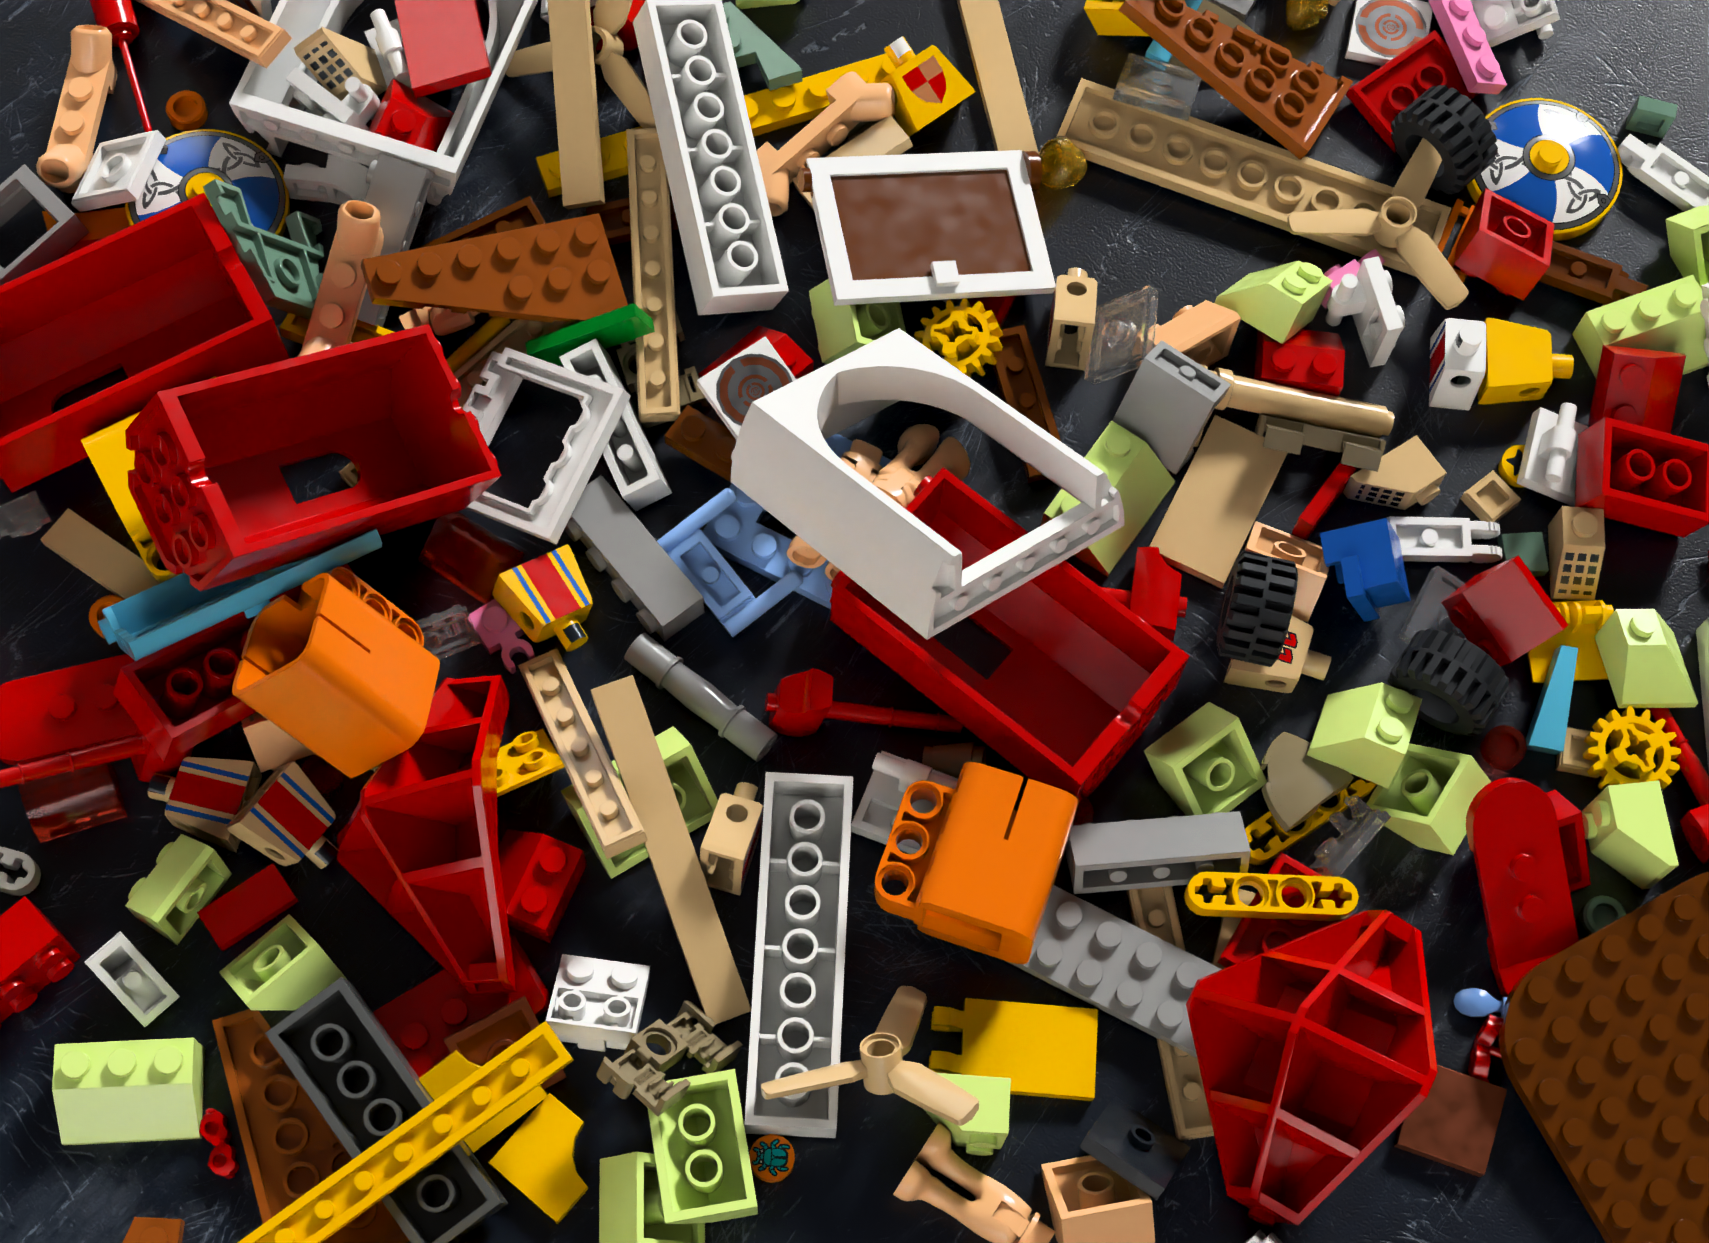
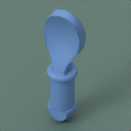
M1469 988L1458 992L1453 1001L1455 1008L1461 1014L1470 1017H1485L1489 1014L1501 1013V1018H1503L1507 997L1504 996L1502 1001H1497L1485 990Z

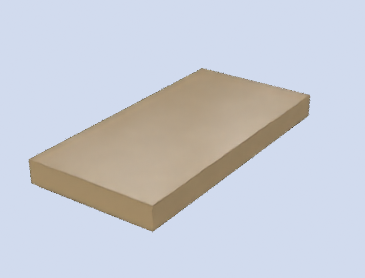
M1215 415L1149 547H1159L1160 555L1165 563L1222 589L1288 452L1263 447L1265 437Z

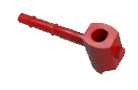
M1137 547L1132 591L1107 587L1101 588L1168 640L1174 641L1177 617L1185 618L1188 597H1180L1182 574L1165 563L1160 555L1159 547Z
M814 668L782 678L775 692L767 693L765 699V711L770 712L769 727L778 733L794 737L816 733L824 718L888 725L889 727L899 726L932 730L935 733L941 731L960 734L963 726L952 716L942 715L939 712L934 714L894 709L893 706L886 708L833 701L834 677Z
M1647 708L1652 713L1656 722L1662 718L1666 721L1661 729L1665 734L1675 732L1677 735L1670 742V747L1681 749V754L1675 759L1700 804V807L1688 811L1680 823L1684 835L1697 858L1703 864L1708 863L1709 776L1701 761L1688 744L1689 740L1685 739L1669 708Z
M137 728L134 737L71 753L67 751L64 755L22 765L18 763L17 766L0 770V788L17 784L24 785L25 782L69 771L73 773L74 770L130 757L138 780L150 782L155 773L170 775L178 770L182 760L185 757H191L194 746L163 762L141 730Z

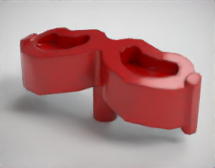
M1489 1014L1482 1023L1470 1053L1469 1076L1489 1083L1487 1077L1490 1067V1055L1502 1058L1500 1049L1492 1046V1043L1499 1033V1028L1502 1027L1503 1019Z
M208 1108L206 1114L202 1117L199 1131L207 1141L216 1146L211 1151L208 1166L215 1174L230 1179L235 1177V1173L239 1170V1163L235 1160V1148L229 1145L232 1133L227 1127L228 1119L225 1114L218 1110Z

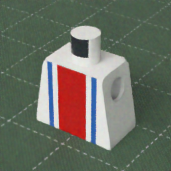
M1447 318L1443 320L1431 336L1429 407L1470 410L1486 371V323L1483 321ZM1460 376L1457 384L1451 382L1452 378Z

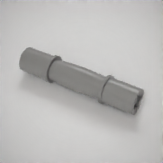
M642 633L628 648L624 660L653 681L658 689L665 688L690 711L718 729V735L721 738L725 737L756 762L760 761L776 742L778 735L747 712L746 707L735 705L710 682L683 665V659L680 656L676 657L648 634Z

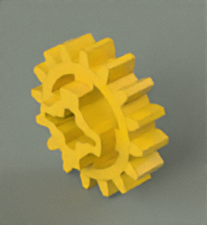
M967 298L962 299L959 306H954L951 299L947 300L946 309L943 311L934 306L932 308L934 317L932 319L922 318L920 320L925 331L915 332L916 340L933 352L938 350L939 354L944 356L945 361L971 378V373L975 371L980 376H984L983 365L985 363L995 365L997 361L992 352L1002 351L1003 348L999 340L1003 333L992 310L986 311L980 301L971 307ZM973 323L979 325L983 332H979L977 327L972 326Z
M1628 706L1621 716L1613 709L1605 716L1606 720L1599 718L1592 726L1595 732H1590L1585 737L1584 742L1592 747L1583 753V759L1593 760L1594 765L1587 773L1588 775L1600 774L1602 777L1598 784L1600 789L1608 784L1618 785L1659 781L1661 789H1665L1672 782L1668 775L1673 776L1680 766L1671 760L1681 754V749L1670 747V742L1677 735L1675 732L1665 734L1661 730L1666 722L1663 718L1653 723L1650 721V710L1646 709L1638 717L1635 716L1632 706ZM1610 735L1611 738L1608 740V743L1611 746L1610 753L1606 754V740ZM1657 753L1658 764L1654 772L1653 769L1656 767V765L1653 761L1654 754Z

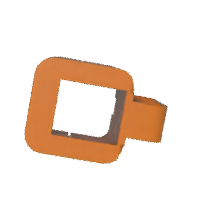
M338 566L327 573L323 572L304 582L297 603L284 594L270 602L257 614L248 632L241 655L243 660L239 662L232 685V693L344 775L353 778L408 750L419 740L427 724L440 661L423 647L424 637L422 630L411 617L345 567Z
M966 762L963 764L955 789L931 781L921 780L914 782L904 793L876 872L874 889L876 903L881 909L889 913L913 920V923L918 925L917 929L929 936L1004 961L1027 964L1073 826L1079 803L1078 799L1065 790L1028 778L1018 811H1015L1013 809L1024 777L977 762ZM924 799L930 801L935 808L929 813L924 814L915 811L911 805L917 800ZM910 839L916 841L921 848L916 853L905 854L898 849L897 845L903 840ZM899 880L905 884L907 889L902 894L895 896L886 893L883 886L888 881Z

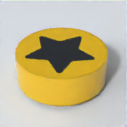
M1514 445L1508 448L1498 464L1501 478L1513 487H1524L1516 483L1525 445Z

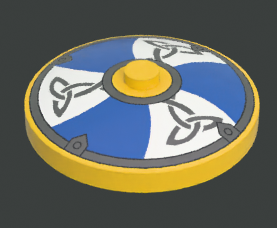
M1528 98L1509 102L1493 110L1485 117L1491 124V129L1496 136L1497 142L1495 144L1498 147V154L1495 155L1496 160L1467 185L1468 191L1475 203H1477L1484 189L1487 188L1554 223L1553 241L1567 240L1580 236L1593 229L1606 217L1620 192L1623 176L1622 163L1614 141L1603 126L1593 117L1570 104L1543 98Z
M199 129L181 132L166 138V142L139 199L126 202L125 210L128 224L132 226L201 193L205 194L203 186L214 179H218L241 188L251 224L254 227L282 237L287 227L285 218L290 214L289 192L286 188L281 168L261 146L235 133L215 129Z

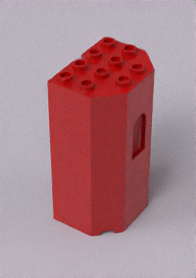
M204 193L0 286V480L3 479L12 493L89 457L80 439L142 411L157 392L208 380L214 376L220 377L290 359L269 310L246 268L241 263L229 237ZM121 367L124 368L128 379L53 413L55 403L64 394Z
M429 324L157 392L125 430L126 448L135 452V469L128 471V488L165 568L175 575L185 573L190 576V585L200 592L316 556L375 528L378 530L379 535H383L463 510L502 475L499 471L496 457L490 452L480 431L477 418L471 411L465 412L459 405L458 400L462 393L461 385L453 375L443 354L441 343L435 338ZM331 453L344 455L355 465L358 479L354 487L296 504L280 470L281 467Z
M944 467L933 478L928 475L920 482L913 494L915 498L905 508L962 552V570L1029 533ZM1065 560L967 616L1012 651L988 679L984 678L938 642L934 636L928 640L925 639L841 570L831 583L830 620L1030 779L1065 790L1074 795L1079 803L1083 799L1080 795L1083 794L1087 798L1092 794L1146 730L1162 704L1160 702L1161 699L1165 702L1176 688L1190 657Z

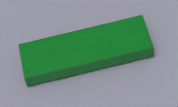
M632 303L528 340V342H525L527 355L559 366L562 364L560 356L595 338L604 349L653 333L655 330L653 319L636 304Z

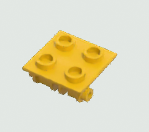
M1603 600L1553 602L1569 626L1527 652L1532 683H1544L1554 650L1561 645L1578 648L1574 681L1609 680L1594 636L1613 614V606L1605 605Z
M543 728L536 732H524L518 735L513 742L499 748L497 755V797L565 767Z

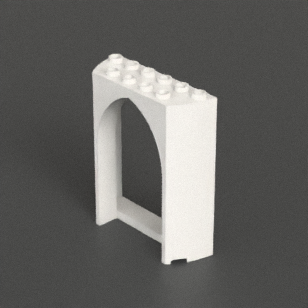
M279 0L269 22L285 29L292 39L267 68L251 60L249 61L229 102L234 114L249 133L257 131L269 142L266 150L278 157L282 156L288 141L370 166L374 159L378 161L381 152L435 173L427 195V202L429 204L437 206L441 203L444 196L447 194L451 195L538 0H484L490 16L485 45L492 74L489 78L467 84L437 152L304 112L305 107L292 96L296 90L285 78L296 66L317 82L318 80L296 55L294 47L321 27L340 34L349 17L364 0Z
M900 328L753 401L744 418L735 448L731 454V483L927 640L1125 525L1120 493L1111 485L1105 472ZM900 400L927 404L952 412L966 419L1081 503L962 570V552L848 466L831 450L825 439Z

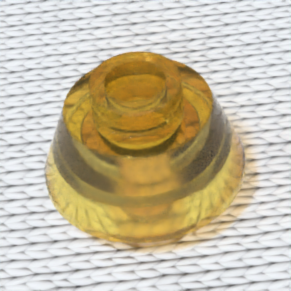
M1287 0L1286 26L1294 32L1317 26L1319 18L1325 19L1327 16L1329 0Z
M1057 136L1045 143L1039 152L1042 164L1041 183L1046 189L1057 190L1071 187L1084 177L1087 170L1085 155L1068 138Z

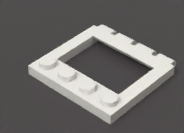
M505 347L502 354L494 351L491 352L479 376L487 382L486 386L475 384L463 407L465 412L471 411L477 418L480 431L488 447L523 379L583 400L581 403L583 411L577 423L569 427L562 440L564 449L558 461L550 464L543 478L546 485L540 497L532 500L529 508L484 491L465 509L557 545L631 395L617 386Z

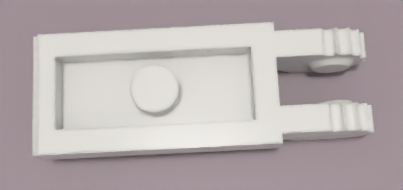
M1387 517L1400 539L1403 561L1465 563L1472 561L1473 563H1492L1502 559V548L1493 545H1472L1471 539L1485 540L1498 537L1500 535V524L1470 521V518Z

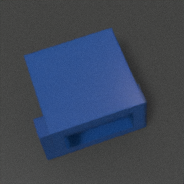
M1387 518L1320 533L1325 565L1327 567L1335 565L1338 583L1345 584L1347 599L1364 622L1380 619L1379 608L1411 601L1400 539Z

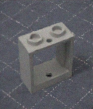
M25 164L0 185V227L33 199L57 223L5 269L0 265V286L59 259L89 233L78 217Z

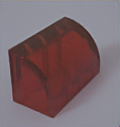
M459 511L436 519L418 561L483 604H487L494 599L492 592L499 574L519 566L524 553Z
M111 763L74 770L73 773L69 771L25 782L24 785L18 784L27 817L40 843L127 817L116 771Z

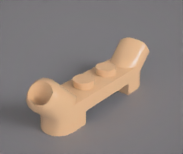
M78 25L71 30V57L47 151L38 158L36 164L37 174L41 181L48 186L58 188L62 192H76L93 157L107 93H114L117 69L112 60V33L106 27Z
M851 71L844 74L826 89L830 105L777 151L770 143L766 142L756 150L772 217L780 216L788 210L790 183L798 175L799 169L805 168L804 164L807 158H820L832 146L841 144L846 139L849 131L860 122H876L888 118L890 115L892 117L895 115V94L889 83H866L856 72Z
M350 200L342 204L338 209L337 230L298 357L352 343V335L367 288L361 269L362 259L380 256L384 242L383 231L380 227V211L365 201Z

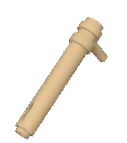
M1200 364V365H1202L1203 367H1205L1206 369H1208L1205 364ZM1217 367L1214 371L1209 370L1231 384L1225 397L1214 409L1224 410L1226 407L1375 438H1380L1382 435L1388 436L1394 424V413L1388 411L1386 406L1233 375L1232 370ZM1201 432V434H1200L1198 440L1196 441L1194 447H1198V446H1199L1200 439H1201V436H1202V432Z

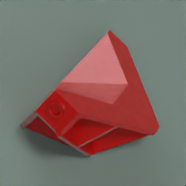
M501 675L462 679L447 677L442 680L434 691L427 724L419 740L408 750L378 766L361 789L360 801L349 822L337 835V849L339 850L337 861L470 995L515 992V970L498 854L497 755L510 705V695Z
M1388 910L1361 911L1196 981L1186 1003L1227 1196L1248 1207L1250 1210L1247 1215L1250 1218L1269 1227H1273L1275 1222L1298 1226L1427 1098L1438 1073L1422 933Z

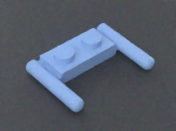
M725 488L663 535L657 542L704 598V603L733 638L803 583V578L799 572L793 570L757 598L753 596L752 592L703 531L700 530L701 527L736 501L734 491Z

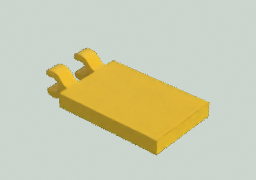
M965 998L963 1011L951 1007L934 1006L931 1030L962 1032L961 1055L946 1051H931L929 1069L936 1073L1011 1078L1010 1094L1093 1101L1095 1098L1098 1009Z

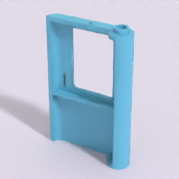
M375 528L316 556L201 592L190 585V576L182 573L103 609L104 619L97 622L109 645L117 642L126 654L137 661L243 611L247 619L256 616L270 603L269 599L302 585L318 574L327 573L338 566H343L382 548V541L378 530Z

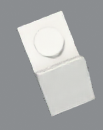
M121 931L85 961V964L144 1027L180 997Z

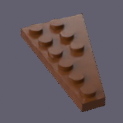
M1125 0L1119 8L1122 14L1300 160L1309 152L1353 83L1352 80L1344 76L1337 80L1323 73L1324 66L1313 61L1307 65L1292 58L1289 49L1240 25L1233 29L1219 22V15L1207 9L1202 14L1186 6L1185 0Z
M599 213L362 259L361 269L371 302L378 305L416 309L435 307L451 309L453 313L466 314L467 311L489 313V316L548 323H553L555 320L579 323L628 305Z
M247 1009L212 1020L264 1224L353 1159L265 1034L271 1027L260 1010ZM380 1200L322 1243L411 1242L382 1200Z

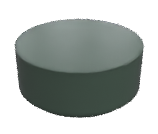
M1596 896L1582 907L1579 914V923L1583 932L1588 936L1626 915V912L1616 899L1609 896Z

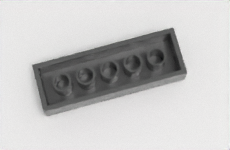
M342 977L265 1033L352 1159L434 1101L420 1083L419 1076L352 982ZM464 1140L382 1199V1202L411 1243H457L508 1204Z

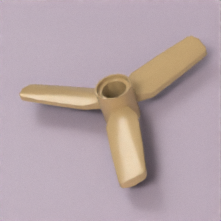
M597 0L593 10L594 26H592L594 64L601 65L605 81L642 128H656L648 89L627 58L623 57L624 44L621 37L616 34L625 25L633 0ZM602 39L603 47L600 53L597 54L596 46L598 41ZM551 42L516 50L506 75L508 77H519L552 72Z
M1424 138L1416 148L1393 188L1392 197L1383 203L1379 213L1367 209L1292 212L1287 218V227L1293 235L1368 236L1373 234L1375 240L1382 246L1389 248L1397 247L1400 258L1446 310L1457 307L1469 294L1466 286L1429 235L1413 226L1417 218V210L1421 208L1442 162L1438 151ZM1390 220H1395L1398 223H1400V225L1394 224Z
M900 986L897 989L875 1033L861 1041V1060L842 1062L761 1084L762 1096L765 1099H774L863 1079L864 1087L870 1093L876 1095L895 1093L958 1126H962L972 1120L979 1110V1100L920 1063L903 1061L902 1057L912 1047L927 1003L926 994L913 986Z

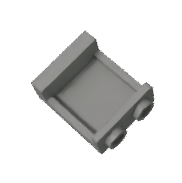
M1161 340L1144 357L1112 421L1147 442L1164 467L1176 475L1192 457L1196 441L1214 408L1225 397L1231 384Z

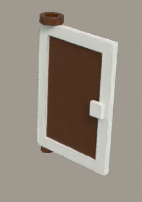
M1009 150L807 158L804 164L805 168H800L798 171V187L800 192H810L834 306L1053 294L1055 290V281L1032 192L1039 189L1042 180L1041 159L1036 151Z

